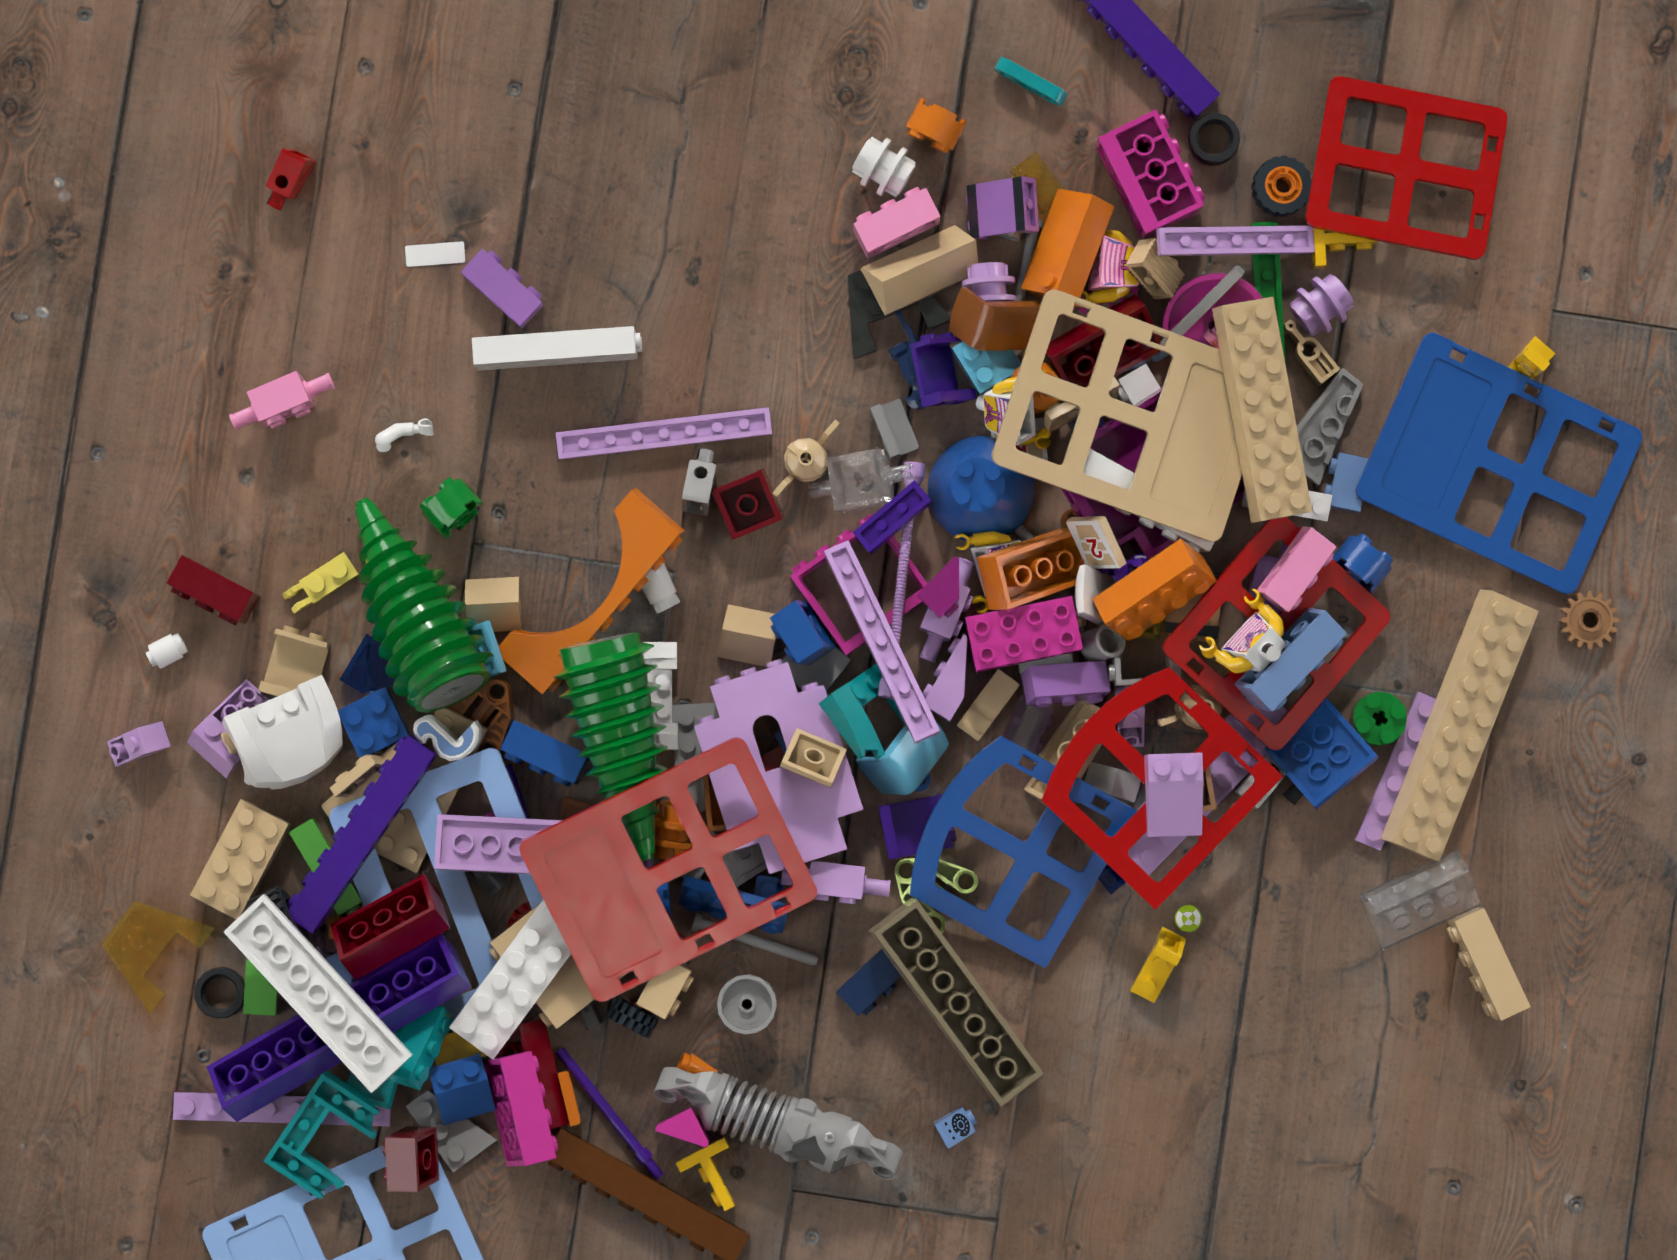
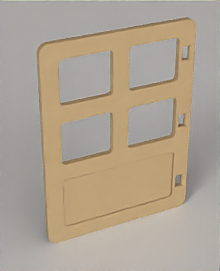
M1050 290L1043 296L995 441L992 460L996 465L1203 540L1216 541L1223 534L1242 476L1220 350L1065 292ZM1074 304L1089 309L1087 316L1083 317L1072 313ZM1060 314L1095 326L1105 332L1089 384L1086 388L1048 375L1041 369L1057 318ZM1152 333L1167 338L1164 346L1150 341ZM1127 339L1166 352L1172 357L1154 412L1114 399L1109 395V389ZM1034 392L1045 394L1079 408V415L1061 465L1019 451L1016 448V442ZM1102 416L1144 430L1147 434L1129 489H1124L1088 476L1083 471L1099 420Z

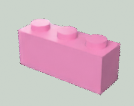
M1303 526L1257 590L1280 611L1289 612L1296 609L1302 601L1301 595L1305 589L1312 587L1318 579L1316 574L1321 567L1327 566L1334 556L1332 552L1336 546L1314 528Z

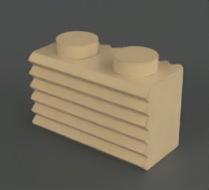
M1155 238L1139 240L1126 263V267L1132 271V274L1135 275L1134 277L1138 278L1137 281L1144 285L1143 288H1146V291L1150 292L1149 295L1155 300L1172 298L1174 293L1177 292L1176 289L1179 288L1178 285L1181 284L1180 281L1183 280L1182 277L1185 276L1178 267L1176 259L1170 256H1158L1157 239Z

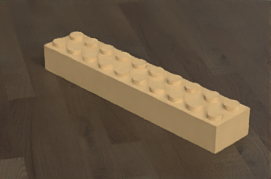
M1479 590L1380 839L1424 858L1440 861L1539 611L1495 591Z

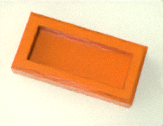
M568 1070L558 1072L570 1126L578 1125L581 1122L570 1073Z

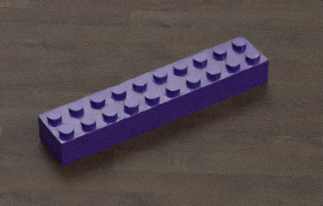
M443 934L426 941L349 984L392 1032L397 1031L471 988L454 946ZM297 1014L207 1066V1070L222 1109L238 1122L342 1061L306 1021Z

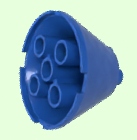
M975 436L960 440L948 447L938 457L931 469L927 488L928 496L933 501L930 504V508L939 524L953 536L963 533L971 537L973 533L988 531L1010 535L1024 523L1031 511L1035 496L1034 478L1000 467L993 462L992 451L996 438ZM960 537V538H959V539H961V540L966 541V539H965L964 537Z

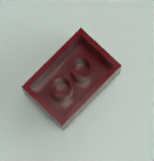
M183 555L180 556L166 583L172 586L170 592L188 601L190 597L197 599L194 603L196 606L211 613L216 609L220 612L219 618L235 626L238 622L246 624L260 595Z

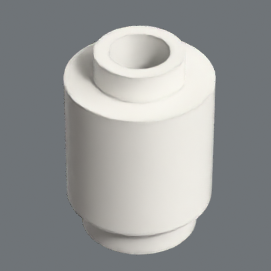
M179 633L175 635L169 634L148 645L150 651L146 652V655L153 667L158 665L162 669L183 658V654L187 653L188 649Z

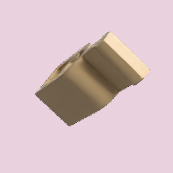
M1289 320L1283 325L1284 333L1289 334L1297 344L1294 350L1296 359L1318 387L1340 370L1319 341L1312 337L1303 338L1296 329L1294 321ZM1304 344L1313 347L1312 357L1303 355Z
M998 669L956 726L976 741H979L1020 684Z

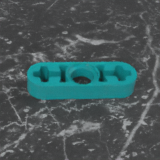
M1000 57L994 68L998 74L1054 105L1061 107L1068 96V93L1060 87L1004 57Z

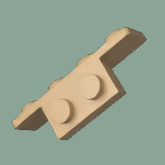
M396 744L381 756L364 755L356 761V767L351 771L343 772L335 779L336 783L330 787L334 795L322 804V808L328 817L331 810L336 806L364 796L363 793L372 781L376 783L381 776L378 771L387 759L391 761L396 754V751L393 750Z

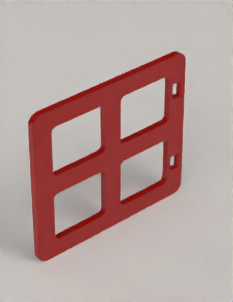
M1344 76L1334 77L1328 86L1305 217L1307 224L1315 229L1470 260L1482 258L1487 246L1508 120L1507 113L1498 107ZM1348 99L1401 108L1406 111L1399 154L1395 155L1341 143L1340 137ZM1431 114L1484 126L1485 130L1477 170L1420 159L1419 152L1426 115ZM1488 138H1497L1495 153L1486 150ZM1341 165L1394 177L1395 182L1389 217L1386 222L1333 212L1329 209L1336 166ZM1421 181L1473 193L1466 237L1413 228L1408 225L1414 182ZM1475 215L1484 216L1482 230L1473 228Z
M1288 517L1266 521L1219 576L1217 582L1208 589L1163 643V652L1266 747L1272 750H1280L1286 745L1390 621L1389 611L1336 561L1332 559L1327 566H1322L1316 574L1318 579L1309 589L1306 588L1301 595L1302 601L1298 607L1289 612H1279L1278 615L1283 620L1284 632L1308 607L1312 608L1329 587L1335 589L1364 617V621L1328 663L1324 662L1319 669L1309 673L1312 678L1311 684L1277 724H1272L1242 696L1241 691L1234 685L1247 671L1241 673L1229 671L1225 677H1221L1190 649L1189 643L1225 601H1229L1247 619L1255 612L1258 613V609H1252L1244 600V596L1249 601H1253L1255 598L1242 587V581L1277 540L1280 539L1289 547L1301 529ZM1192 658L1202 666L1198 674L1186 664ZM1252 713L1263 721L1258 729L1247 720Z

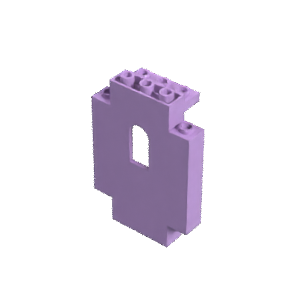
M779 659L766 663L767 669L756 671L754 667L741 671V677L731 680L730 676H725L714 680L715 685L710 686L720 718L714 719V715L698 719L699 724L695 725L694 728L702 753L735 737L741 738L746 742L804 863L846 850L847 846L838 818L861 811L863 807L846 753L831 788L781 767L765 772L753 734L754 722L764 715L772 716L778 721L787 749L796 728L843 747L839 731L818 704L827 697L824 685L818 686L817 682L802 686L803 691L798 693L788 662L782 663V660ZM728 764L709 773L727 830L757 816L758 811L734 764ZM763 835L733 850L736 851L760 843L769 874L786 869L769 835Z

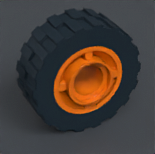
M1276 156L1267 160L1257 169L1252 178V197L1255 199L1256 205L1262 208L1263 212L1272 214L1271 216L1274 217L1293 215L1308 202L1312 182L1309 170L1304 167L1305 165L1302 162H1298L1293 157ZM1277 180L1286 182L1288 186L1286 193H1281L1277 190Z

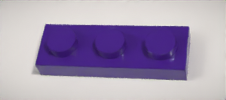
M914 480L859 526L853 534L866 550L872 554L932 504L933 501Z

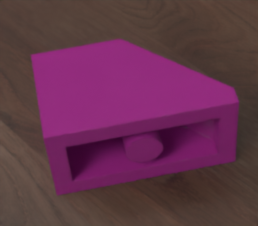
M956 556L917 594V597L939 619L943 615L949 618L959 608L956 604L959 600V559Z

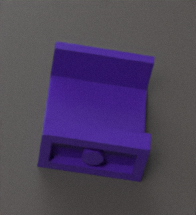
M952 332L937 335L938 338H936L934 333L920 336L919 342L910 344L922 407L957 405L977 399L975 388L960 390L958 388L950 346L963 342L957 336L954 337Z
M942 794L878 807L889 860L916 854L925 825ZM954 827L949 829L942 849L953 847L952 842L957 841Z

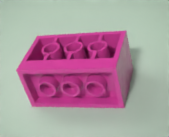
M1156 109L1098 137L1095 145L1141 240L1156 235V229L1173 227L1200 214L1204 206L1203 201H1205L1201 188L1199 186L1195 187L1191 180L1193 172L1187 162L1183 163L1179 156V153L1182 151L1175 138L1171 139L1167 132V129L1170 127L1164 114L1159 115ZM1138 146L1145 147L1147 149L1146 153L1139 152L1137 150ZM1150 170L1157 171L1159 173L1158 177L1151 176L1149 174ZM1162 193L1171 197L1170 200H1163L1161 198Z
M1072 596L1014 607L1009 610L969 616L964 619L974 673L1070 653H1079L1083 650Z

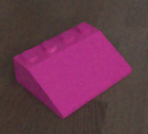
M532 1051L484 1060L483 1064L496 1109L494 1114L506 1166H527L555 1159L558 1145L555 1136H551L549 1125L552 1124L549 1110L544 1107L543 1098L546 1095L542 1082L538 1081L537 1072L539 1071L537 1057L532 1055Z

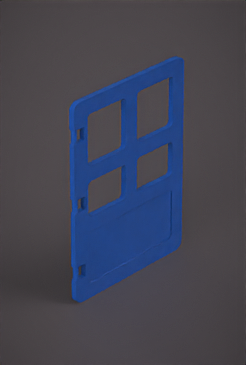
M1429 333L1422 338L1358 481L1356 495L1359 499L1538 583L1562 594H1570L1578 587L1641 444L1642 433L1635 426L1616 419L1552 387L1537 382L1471 349H1467L1437 333ZM1452 349L1465 355L1462 363L1449 357ZM1526 384L1540 390L1537 398L1523 392ZM1510 394H1514L1545 410L1544 418L1522 464L1491 451L1487 447L1489 438ZM1601 419L1614 425L1611 433L1598 427ZM1565 420L1578 424L1617 444L1616 451L1596 496L1593 498L1545 476L1542 472ZM1477 467L1503 477L1513 484L1510 495L1490 537H1486L1455 521V515ZM1532 493H1537L1580 513L1585 518L1565 567L1561 571L1518 552L1510 546L1512 537Z

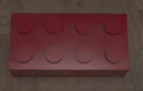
M425 874L330 925L339 960L355 980L450 929L440 893Z

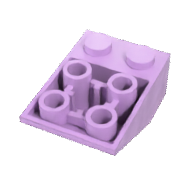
M963 635L961 640L957 637L954 639L947 651L951 654L948 662L941 661L934 673V676L937 677L936 682L933 686L928 683L922 693L930 711L948 723L964 698L967 651L966 635Z
M246 679L192 731L187 743L227 779L242 762L239 754H230L221 740V734L227 732L222 725L223 717L246 707L250 709L269 699Z

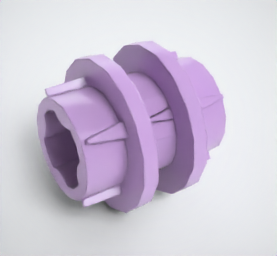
M988 262L973 264L970 268H967L968 279L962 281V287L972 289V292L986 302L1017 301L1015 295L1007 294L1006 286L1015 284V277L1008 276L1007 264Z
M1331 274L1322 280L1317 276L1311 280L1314 290L1308 293L1302 287L1296 291L1298 298L1290 303L1291 306L1289 308L1292 315L1307 334H1311V336H1314L1321 330L1328 334L1332 331L1329 321L1335 317L1339 322L1343 323L1348 319L1346 312L1353 307L1352 304L1354 302L1348 290L1336 276Z

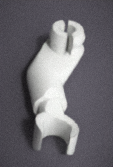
M424 418L419 420L418 424H414V422L395 423L376 435V448L379 452H387L391 449V442L401 436H413L416 433L432 436L434 435L432 422Z

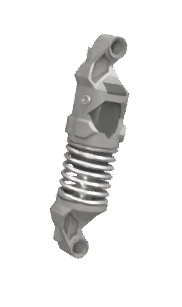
M665 1067L660 1074L654 1090L655 1097L666 1103H674L676 1100L686 1098L699 1114L704 1129L708 1131H717L722 1117L725 1116L721 1128L722 1135L726 1134L731 1119H735L730 1134L731 1138L736 1136L740 1124L743 1122L744 1126L740 1136L741 1142L745 1141L748 1132H750L751 1138L749 1142L751 1145L755 1144L756 1139H759L760 1149L768 1145L770 1152L774 1151V1154L781 1156L787 1162L809 1160L814 1167L831 1174L846 1166L867 1162L871 1166L872 1172L881 1179L892 1180L896 1176L903 1151L893 1143L873 1137L860 1122L853 1121L852 1117L832 1111L823 1113L818 1109L815 1102L807 1098L798 1099L795 1097L791 1098V1096L787 1098L785 1094L777 1099L776 1091L772 1092L768 1097L767 1088L762 1089L757 1097V1084L753 1085L748 1092L749 1084L747 1081L743 1082L739 1087L738 1078L734 1079V1076L730 1077L731 1075L727 1073L718 1074L714 1071L692 1074L676 1067Z

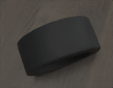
M1208 113L1200 117L1193 124L1188 137L1189 149L1193 157L1200 163L1209 166L1224 164L1234 156L1240 143L1239 129L1228 116L1220 113ZM1209 124L1223 126L1230 137L1228 148L1219 155L1208 154L1199 145V133Z
M216 967L204 972L197 980L194 988V999L198 1008L205 1015L213 1018H228L237 1014L244 1006V978L237 971L228 967ZM216 977L230 979L237 990L235 1001L224 1009L212 1007L205 997L207 984Z

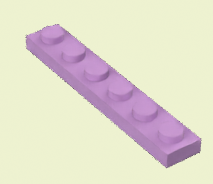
M1310 226L1166 227L1156 229L1158 256L1312 254L1315 252L1314 230Z
M1419 691L1416 693L1407 714L1405 730L1396 740L1355 838L1356 841L1381 851L1385 841L1380 838L1434 706L1435 698Z

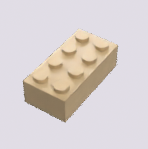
M240 799L190 896L234 919L239 918L247 910V901L255 897L292 824L245 799Z
M1476 907L1448 920L1447 922L1450 927L1446 928L1451 941L1458 943L1461 952H1458L1459 959L1462 965L1468 967L1473 975L1469 979L1474 990L1482 994L1484 1001L1481 1002V1005L1487 1017L1491 1016L1495 1020L1502 1021L1530 1008L1531 1006L1485 908Z

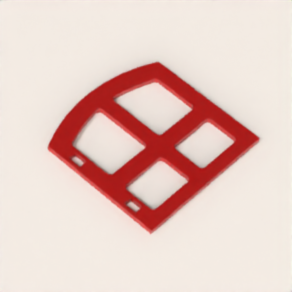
M1168 667L1125 688L1106 702L1087 720L1060 756L1049 778L1041 801L1156 910L1283 776ZM1184 691L1197 703L1191 709L1179 699ZM1166 694L1208 734L1206 740L1193 752L1202 753L1203 772L1225 751L1254 777V783L1217 822L1213 823L1204 815L1202 816V835H1197V843L1159 882H1156L1128 855L1129 849L1147 832L1146 802L1114 836L1109 837L1069 799V793L1079 771L1097 744H1102L1145 785L1144 757L1116 731L1115 726L1133 711ZM1245 750L1257 761L1251 768L1240 758Z

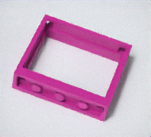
M869 514L865 518L861 519L858 522L859 526H861L865 521H867L872 515ZM847 529L836 537L838 542L832 547L849 540L851 545L858 539L853 532L851 533ZM893 536L887 543L899 559L901 547ZM826 544L814 553L815 559L809 563L803 560L792 568L794 573L790 575V578L842 652L847 656L866 643L862 633L859 632L848 641H845L802 580L827 562L824 551L829 549ZM908 558L909 565H907L908 573L920 590L905 600L904 609H902L903 616L922 603L917 594L927 585V582L910 558ZM893 609L885 614L889 625H891L892 616H894L892 615Z

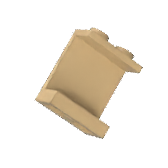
M284 625L283 630L275 629L276 640L265 679L260 682L258 691L280 696L296 689L297 685L322 675L331 644L324 642V636L310 633L309 638L298 635L299 629Z

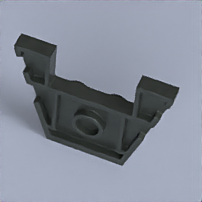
M861 270L848 275L854 360L877 351L867 324L895 314L893 312L889 315H884ZM933 296L899 310L902 311L918 304L929 330L951 320L949 314Z

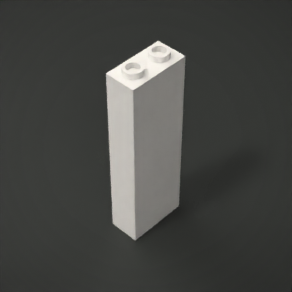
M634 326L472 338L473 365L480 371L638 359V352H642V337L640 333H636Z

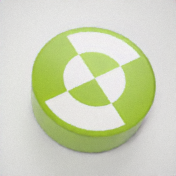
M1192 905L1181 906L1174 915L1176 926L1184 932L1195 931L1202 921L1200 911Z

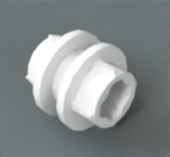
M871 137V139L867 140L855 160L852 172L862 177L860 184L864 187L870 180L878 183L880 186L876 194L882 196L886 191L897 197L910 179L916 167V162L906 157L908 149L904 147L901 148L898 154L888 149L891 144L889 138H886L882 143Z

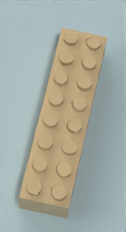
M1273 297L1213 308V317L1251 523L1312 512Z

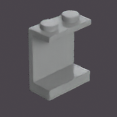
M1165 657V668L1170 667L1181 678V668L1170 658ZM1120 658L1113 659L1111 661L1112 665L1107 666L1109 682H1113V688L1131 686L1141 680L1121 679Z

